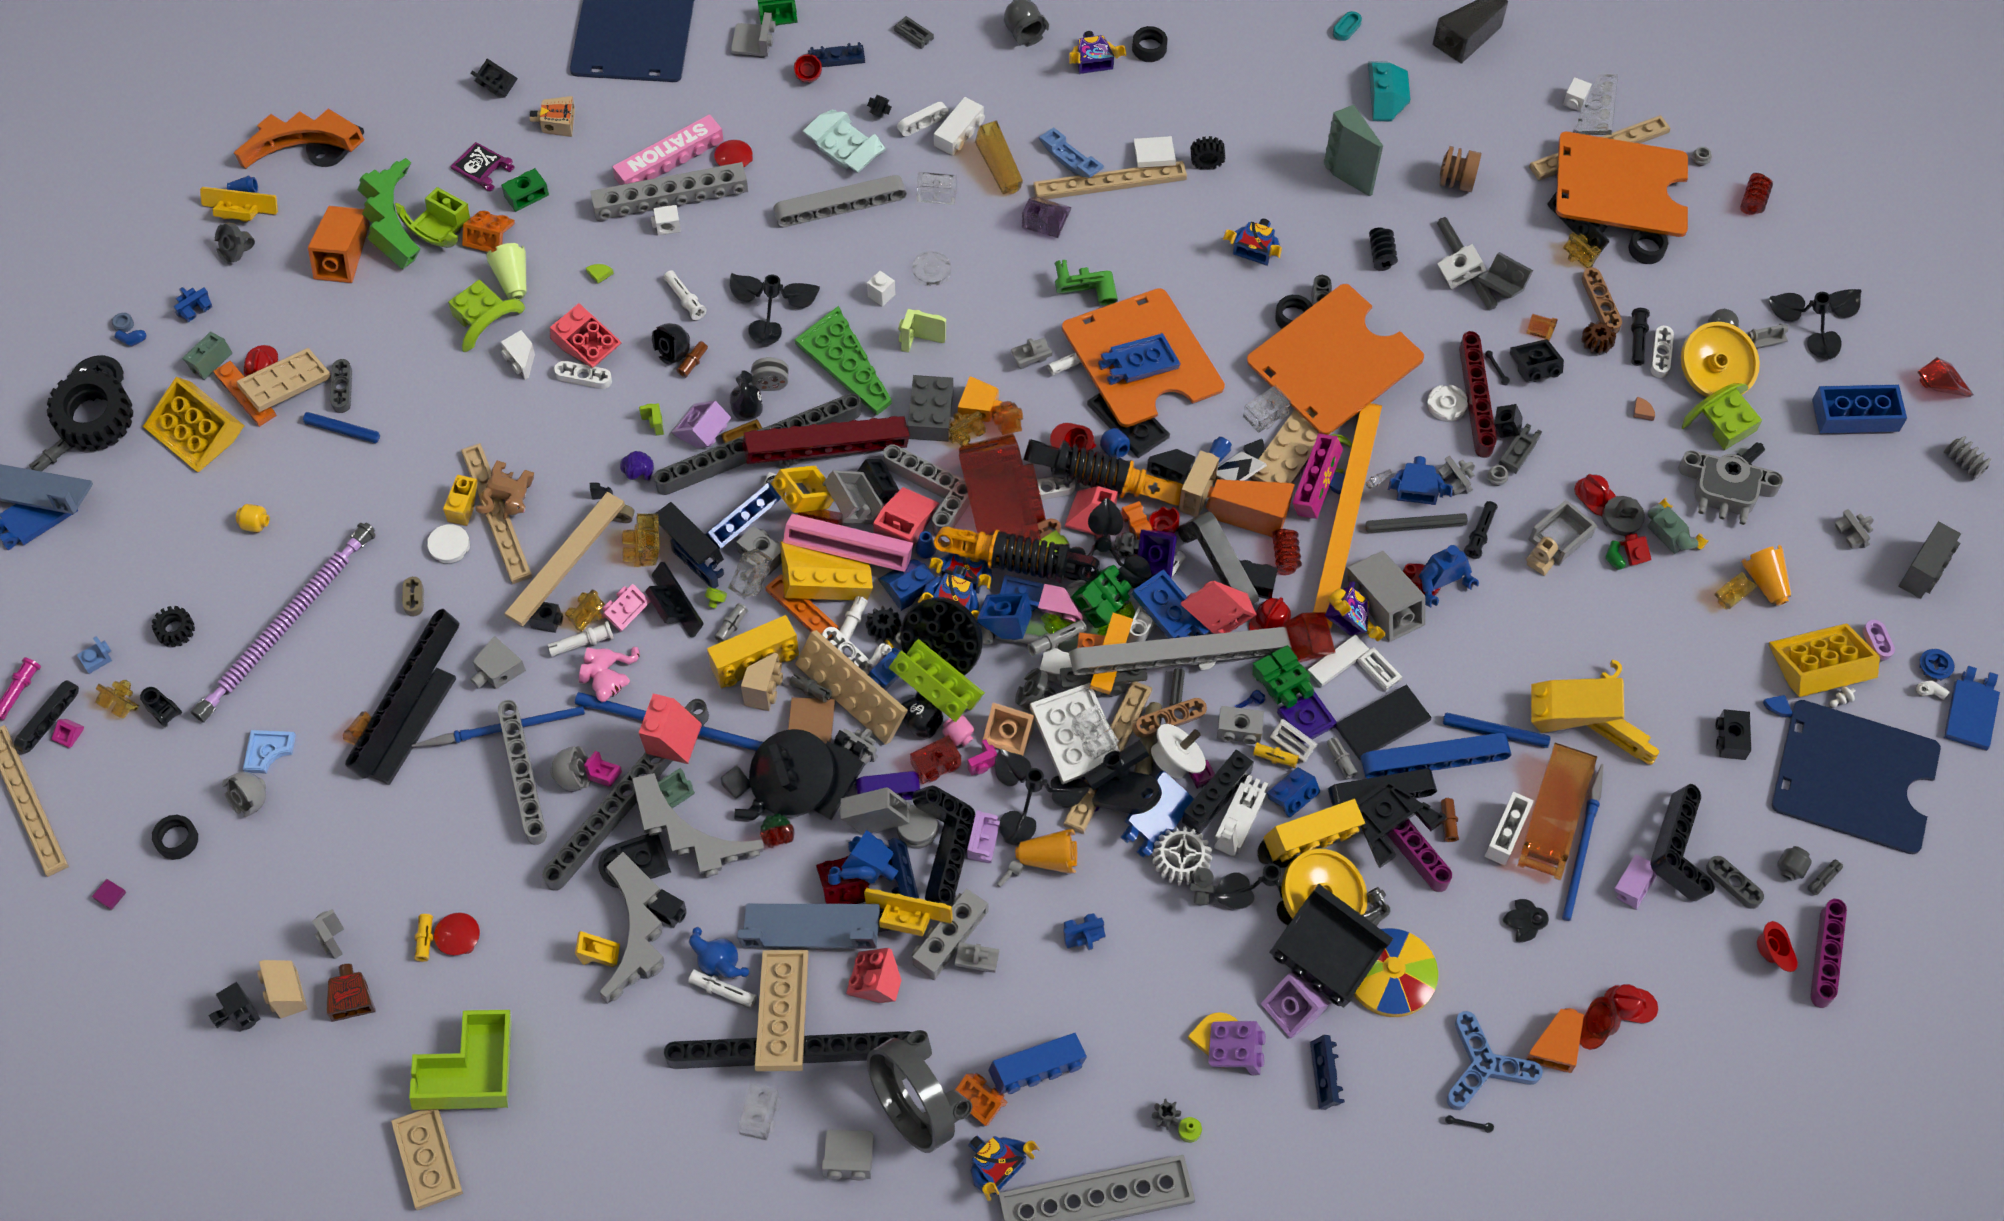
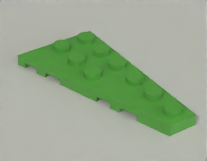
M839 305L795 339V344L850 393L858 395L861 402L874 414L879 415L892 404L888 392L877 377L874 367L868 361L865 351L856 335L850 329L849 323L844 318Z

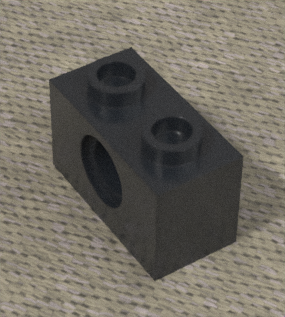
M1724 709L1715 722V728L1719 730V736L1716 739V749H1719V757L1746 760L1751 752L1750 712Z

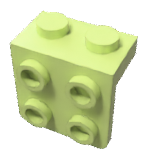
M907 309L905 318L900 320L898 328L901 331L899 335L901 351H910L914 337L945 343L946 319L940 315Z

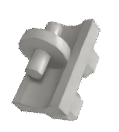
M1030 338L1026 344L1011 349V353L1020 369L1028 367L1033 362L1041 363L1046 361L1048 357L1052 356V351L1048 347L1045 338L1035 341Z
M1449 455L1445 458L1446 463L1438 469L1439 474L1444 480L1453 475L1456 477V480L1450 483L1453 486L1452 491L1455 495L1463 491L1471 492L1473 489L1466 475L1470 479L1475 476L1472 472L1475 465L1473 462L1465 463L1464 460H1460L1458 464L1461 468H1459Z
M1847 509L1843 511V517L1835 522V527L1841 534L1851 529L1853 534L1848 536L1846 541L1852 549L1861 545L1865 548L1870 545V536L1867 532L1873 531L1870 525L1874 520L1871 516L1864 518L1862 514H1858L1855 518L1851 511Z
M844 728L843 732L851 737L844 747L851 751L857 741H860L869 748L861 761L865 765L870 760L874 762L878 755H876L877 748L873 746L876 740L871 738L872 730L866 729L864 732H861L857 729L855 734Z
M959 942L955 966L995 973L999 949L983 947L981 944L972 945Z

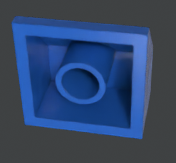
M912 559L905 572L892 570L878 578V581L900 611L911 606L915 599L923 594L926 584L933 580L935 576L925 563Z
M1028 594L986 595L977 618L978 623L1001 639H1023L1032 616Z

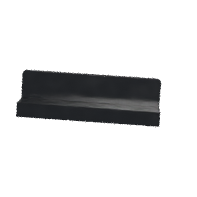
M672 502L652 515L653 520L698 564H702L708 558H711L717 565L724 560L719 548Z

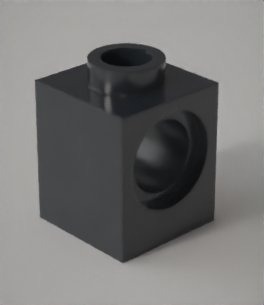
M1517 404L1497 407L1494 425L1500 438L1520 435L1523 417Z
M543 602L529 619L532 629L556 633L558 625L561 626L563 613L560 611L559 604Z
M661 889L656 896L658 899L651 903L649 909L660 921L674 928L678 922L681 923L687 914L685 902Z

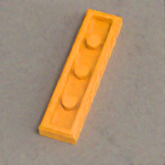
M1113 613L1103 645L1126 643L1133 619ZM1117 671L1093 674L1089 688L1110 695Z

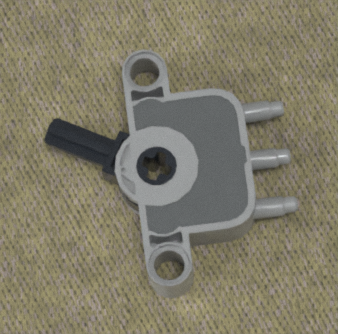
M1756 442L1742 456L1737 453L1736 455L1727 454L1717 457L1693 450L1684 453L1678 469L1682 475L1697 479L1694 495L1699 502V514H1704L1708 506L1719 509V518L1722 520L1726 518L1727 512L1740 514L1739 523L1745 525L1748 515L1753 510L1759 495L1774 497L1778 493L1783 483L1782 475L1779 472L1751 464L1765 451L1762 443Z

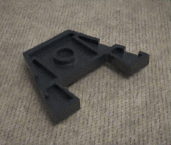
M1386 780L1356 802L1365 821V824L1361 826L1379 868L1396 857L1394 850L1383 839L1387 834L1414 815L1422 821L1430 832L1447 819L1445 814L1434 811L1430 808V805L1425 802L1421 803L1411 797L1412 794L1389 780Z

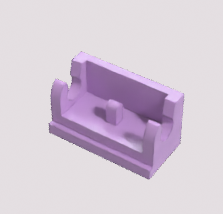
M976 810L967 850V859L985 863L992 862L1000 821H997V815Z
M1635 854L1615 887V892L1618 893L1617 899L1637 910L1657 874L1651 868V861Z

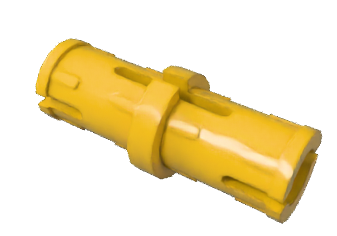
M1258 742L1253 752V756L1270 760L1273 764L1280 763L1290 766L1294 769L1299 759V755L1282 751L1279 747L1272 748L1262 745Z
M420 914L418 916V930L414 937L416 941L414 959L416 961L425 962L429 960L430 942L433 941V935L431 934L433 916L430 914Z

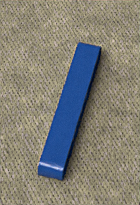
M1496 733L1370 751L1362 754L1360 759L1365 778L1368 779L1421 769L1434 771L1497 762L1510 758L1512 754L1506 734Z

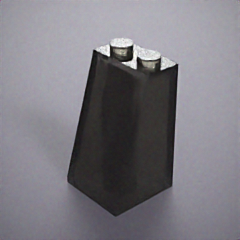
M1476 0L1440 17L1437 22L1432 45L1462 64L1502 27L1508 1Z

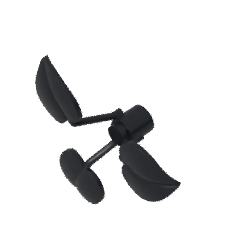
M733 273L730 275V290L736 299L750 302L755 296L760 297L763 291L769 297L766 322L756 320L748 328L751 339L762 345L774 344L780 339L782 334L780 324L770 322L772 298L777 297L781 292L783 298H788L790 305L805 308L814 302L820 290V286L804 283H792L783 289V284H780V278L774 274L767 275L763 283L752 276H741Z
M1848 289L1832 294L1818 292L1814 297V301L1810 300L1806 307L1804 298L1796 293L1770 296L1769 302L1775 315L1784 321L1799 320L1801 312L1804 313L1811 307H1813L1815 313L1821 314V333L1812 334L1807 341V347L1815 356L1828 360L1835 358L1839 354L1842 341L1836 332H1824L1825 313L1828 310L1830 312L1835 311L1837 316L1843 318L1856 315L1860 308L1862 291L1861 289Z
M1106 497L1093 509L1088 518L1089 528L1095 533V544L1092 545V549L1087 556H1092L1095 550L1099 552L1110 551L1120 566L1118 569L1119 574L1116 576L1119 582L1122 580L1128 581L1132 588H1137L1152 577L1150 565L1145 558L1139 555L1127 557L1124 564L1120 561L1112 546L1110 535H1118L1121 532L1124 524L1123 517L1115 503ZM1081 547L1070 548L1072 553L1086 555L1085 550ZM1085 566V569L1091 572L1092 567ZM1065 577V578H1068V579H1070V580H1076V581H1077V580H1080V579Z
M1000 749L995 761V772L998 780L1007 786H1014L1019 781L1021 783L1025 782V786L1028 789L1023 813L1021 814L1017 811L1005 813L1000 819V833L1005 842L1011 845H1018L1020 842L1030 840L1036 831V821L1026 815L1032 792L1040 791L1043 786H1045L1048 792L1052 793L1054 803L1061 807L1069 808L1077 805L1090 790V785L1079 778L1062 784L1058 775L1051 779L1050 788L1047 779H1044L1043 772L1038 768L1031 769V764L1027 758Z
M1263 839L1257 850L1259 861L1262 864H1268L1264 867L1262 876L1250 886V881L1244 874L1230 873L1221 880L1214 892V897L1219 903L1228 908L1244 909L1254 901V894L1251 890L1263 882L1267 886L1276 885L1280 897L1283 899L1282 883L1279 881L1281 876L1280 868L1287 867L1293 859L1286 862H1281V859L1273 862ZM1282 900L1278 903L1276 912L1279 920L1288 926L1292 917L1289 915Z

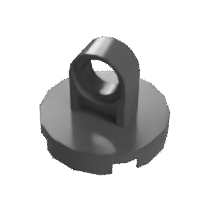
M234 223L220 224L216 229L215 241H218L219 248L216 250L224 262L239 261L243 256V252L251 249L255 244V240L247 231L241 232Z
M1616 496L1605 505L1602 518L1604 524L1613 529V533L1626 536L1634 534L1640 529L1644 523L1645 514L1642 506L1636 499L1627 496Z
M1039 668L1031 670L1024 678L1027 680L1024 687L1019 686L1015 702L1021 708L1029 709L1030 703L1044 699V694L1048 697L1057 694L1051 687L1047 686L1048 674Z

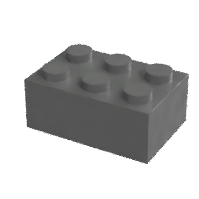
M913 375L908 418L909 439L949 442L954 392L952 377Z
M1938 521L1898 587L1920 599L1925 592L1930 594L1942 576L1944 569L1951 561L1953 554L1961 544L1957 541L1961 533Z

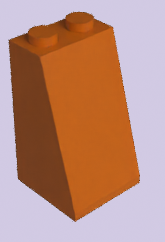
M328 206L308 246L313 279L353 282L369 229V220L362 214L364 209Z
M1217 479L1215 486H1210L1205 509L1212 512L1217 521L1279 539L1291 505L1295 484Z

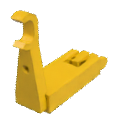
M1611 660L1610 667L1614 668L1616 672L1614 675L1602 672L1600 677L1618 678L1622 671V665L1616 660ZM1624 719L1586 725L1648 765H1652L1659 754V750L1648 743L1651 737Z

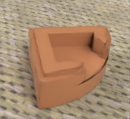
M1636 398L1633 417L1653 421L1655 411L1652 405L1643 398Z

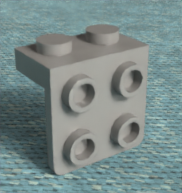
M764 12L762 25L736 24L731 47L732 53L768 57L769 48L773 44L772 32H775L776 26L775 21H772V13Z
M828 1130L826 1133L825 1158L822 1162L823 1177L833 1180L841 1178H851L858 1181L871 1179L873 1133L871 1131Z

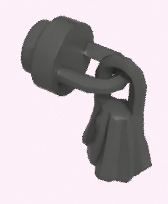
M1379 887L1367 893L1370 904L1376 903L1378 908L1362 915L1376 926L1391 912L1389 905L1383 899L1386 894ZM1382 910L1385 913L1381 915L1379 911Z

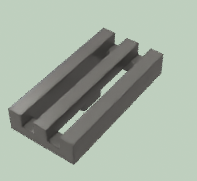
M907 16L894 26L895 32L920 49H923L924 44L927 45L929 40L932 41L934 39L933 33Z

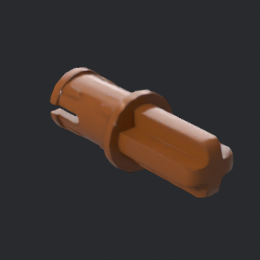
M702 341L698 342L692 352L686 354V358L677 368V372L682 377H688L692 369L700 364L699 359L706 352L708 346Z
M1452 798L1442 799V813L1447 816L1446 821L1442 823L1445 841H1458V817L1455 813L1454 800Z

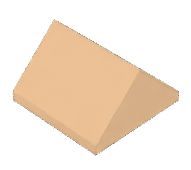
M993 702L983 740L986 739L988 744H992L995 748L1023 756L1034 730V715Z

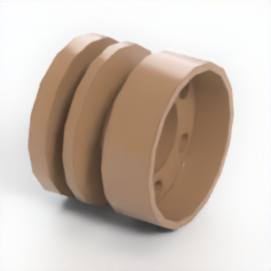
M1449 146L1448 151L1444 155L1440 170V186H1445L1446 179L1449 178L1451 179L1449 188H1452L1455 181L1458 180L1460 181L1459 190L1472 192L1482 153L1469 150L1466 158H1462V148L1458 149L1457 156H1453L1454 147Z

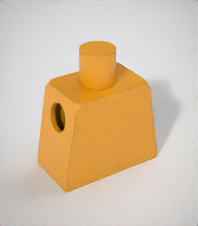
M970 376L958 405V418L989 422L994 412L1005 414L1008 403L999 401L998 388Z

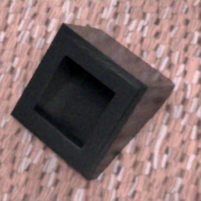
M737 765L721 777L722 786L735 799L751 788L749 779Z

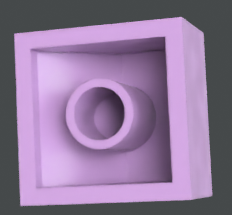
M716 400L696 403L671 433L696 448L710 447L716 441L715 437L726 429L727 422L731 417Z
M1289 973L1261 1003L1290 1038H1293L1315 1021L1331 1004L1321 992L1314 990L1307 980L1299 978L1293 973Z

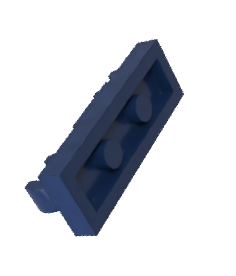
M860 42L854 46L848 43L847 46L828 48L821 46V49L811 47L808 50V55H815L821 61L822 67L865 63L864 48Z
M673 538L670 540L672 552L711 588L719 586L718 578L724 575L723 568L719 571H714L717 567L714 561L709 566L705 564V561L702 564H698Z
M892 838L888 840V848L893 851V856L888 864L893 865L898 870L894 878L899 886L892 889V893L917 899L919 896L907 845L897 838Z
M1322 1035L1310 1042L1319 1109L1323 1110L1345 1102V1099H1340L1338 1094L1343 1091V1087L1337 1086L1335 1059L1339 1056L1338 1054H1333L1332 1048L1336 1047L1337 1043L1331 1041L1330 1035Z

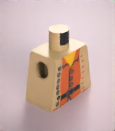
M573 96L542 100L541 110H530V122H540L543 133L572 137L575 115Z

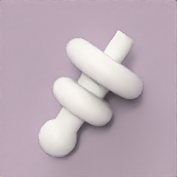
M1843 686L1841 693H1836V699L1830 701V706L1834 708L1839 703L1845 705L1847 701L1853 702L1855 700L1853 693L1856 690L1854 688L1850 690L1848 687Z

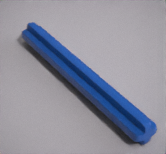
M1448 712L1445 713L1443 718V724L1487 735L1505 733L1509 740L1548 748L1551 740L1549 735Z

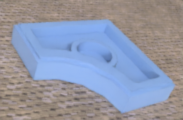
M251 730L243 771L266 774L269 766L276 759L292 755L296 734L286 731Z

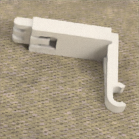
M1251 775L1247 776L1244 783H1240L1214 839L1215 849L1235 857L1236 853H1240L1265 800V791L1269 784L1264 782L1262 788H1258L1261 780L1256 778L1252 785L1250 784L1253 777Z

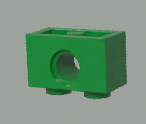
M536 168L501 184L504 197L515 212L549 196L547 183Z

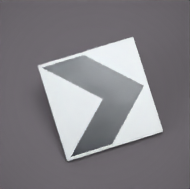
M1241 451L1218 466L1217 478L1221 480L1245 481L1267 465Z

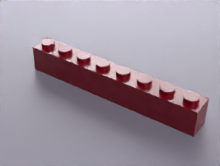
M891 416L889 418L851 420L840 423L831 422L821 425L811 424L801 427L791 426L781 429L751 430L744 432L742 444L746 463L755 464L884 450L889 445L907 448L910 435L905 416Z

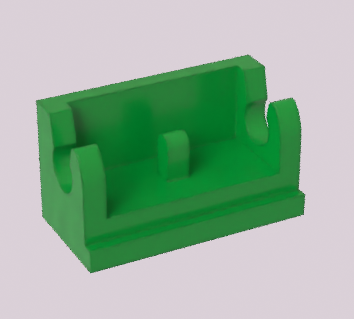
M757 0L761 25L764 12L772 13V21H775L776 26L798 23L795 0Z

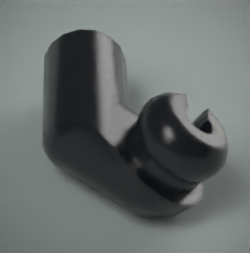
M756 798L749 809H735L734 819L755 820L765 811L763 801L758 802Z

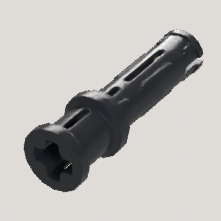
M1646 308L1632 310L1633 324L1631 325V331L1633 332L1631 363L1636 366H1640L1645 362V336L1649 330L1647 319L1650 316V311Z
M1492 501L1485 503L1476 529L1470 533L1469 544L1464 548L1466 556L1473 559L1481 558L1483 545L1488 541L1487 532L1498 508L1496 503Z

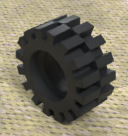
M1205 136L1202 137V140L1198 138L1196 142L1192 143L1190 147L1191 161L1196 168L1200 167L1201 170H1204V168L1210 170V167H1213V169H1216V165L1220 167L1225 162V145L1221 139L1218 141L1217 137L1212 139V136L1206 139Z
M168 606L167 611L164 608L161 609L162 614L156 613V619L152 620L153 625H151L159 642L167 647L169 644L171 647H176V643L182 646V641L187 643L189 641L188 636L192 638L194 635L192 631H195L194 622L189 613L181 607L180 609L178 606H174V609ZM175 621L181 622V626L177 630L172 632L166 631V627L170 623Z

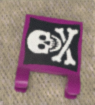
M475 142L451 165V169L475 181L490 192L495 186L491 184L493 181L488 176L499 165L508 172H511L515 166L512 165L513 160L511 158L503 157Z

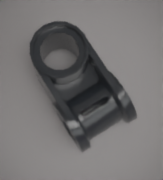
M147 687L141 692L140 700L163 727L166 728L168 722L177 714H182L180 708L157 688Z

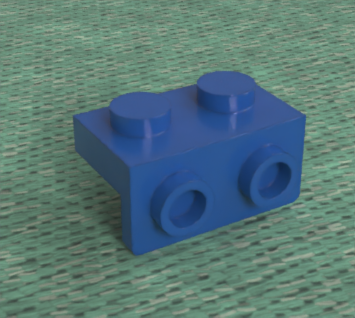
M1004 575L1001 591L998 594L1027 593L1031 611L1038 609L1044 584Z
M1297 767L1267 792V796L1271 801L1282 806L1286 816L1290 818L1320 793V789L1315 776Z

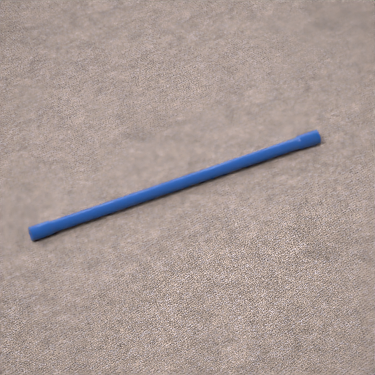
M578 692L575 698V705L599 709L643 721L646 714L645 710L611 701L601 702L596 696ZM705 726L700 729L698 735L757 751L763 743L762 741Z

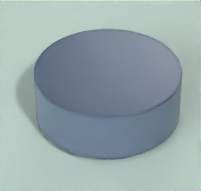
M119 313L113 317L112 325L116 331L128 332L133 328L134 321L130 314Z

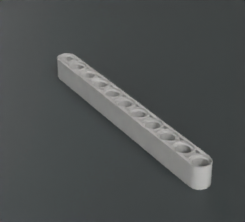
M1285 627L1082 647L1070 651L1069 657L1074 675H1088L1268 656L1287 645L1291 649L1292 646L1287 629Z

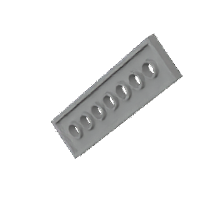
M1184 1155L1000 1192L998 1195L1004 1221H1111L1195 1203ZM1162 1178H1169L1173 1186L1170 1189H1164L1160 1186L1159 1181ZM1139 1183H1146L1150 1191L1146 1194H1141L1137 1191L1136 1186ZM1118 1187L1125 1189L1126 1197L1122 1199L1116 1198L1113 1194L1114 1189ZM1098 1192L1102 1194L1104 1199L1101 1203L1096 1204L1090 1200V1195ZM1071 1197H1076L1080 1201V1206L1074 1209L1070 1208L1067 1205V1200ZM1053 1202L1056 1204L1057 1210L1054 1213H1047L1043 1208L1044 1204ZM1023 1207H1030L1034 1214L1030 1218H1024L1021 1216L1020 1210Z

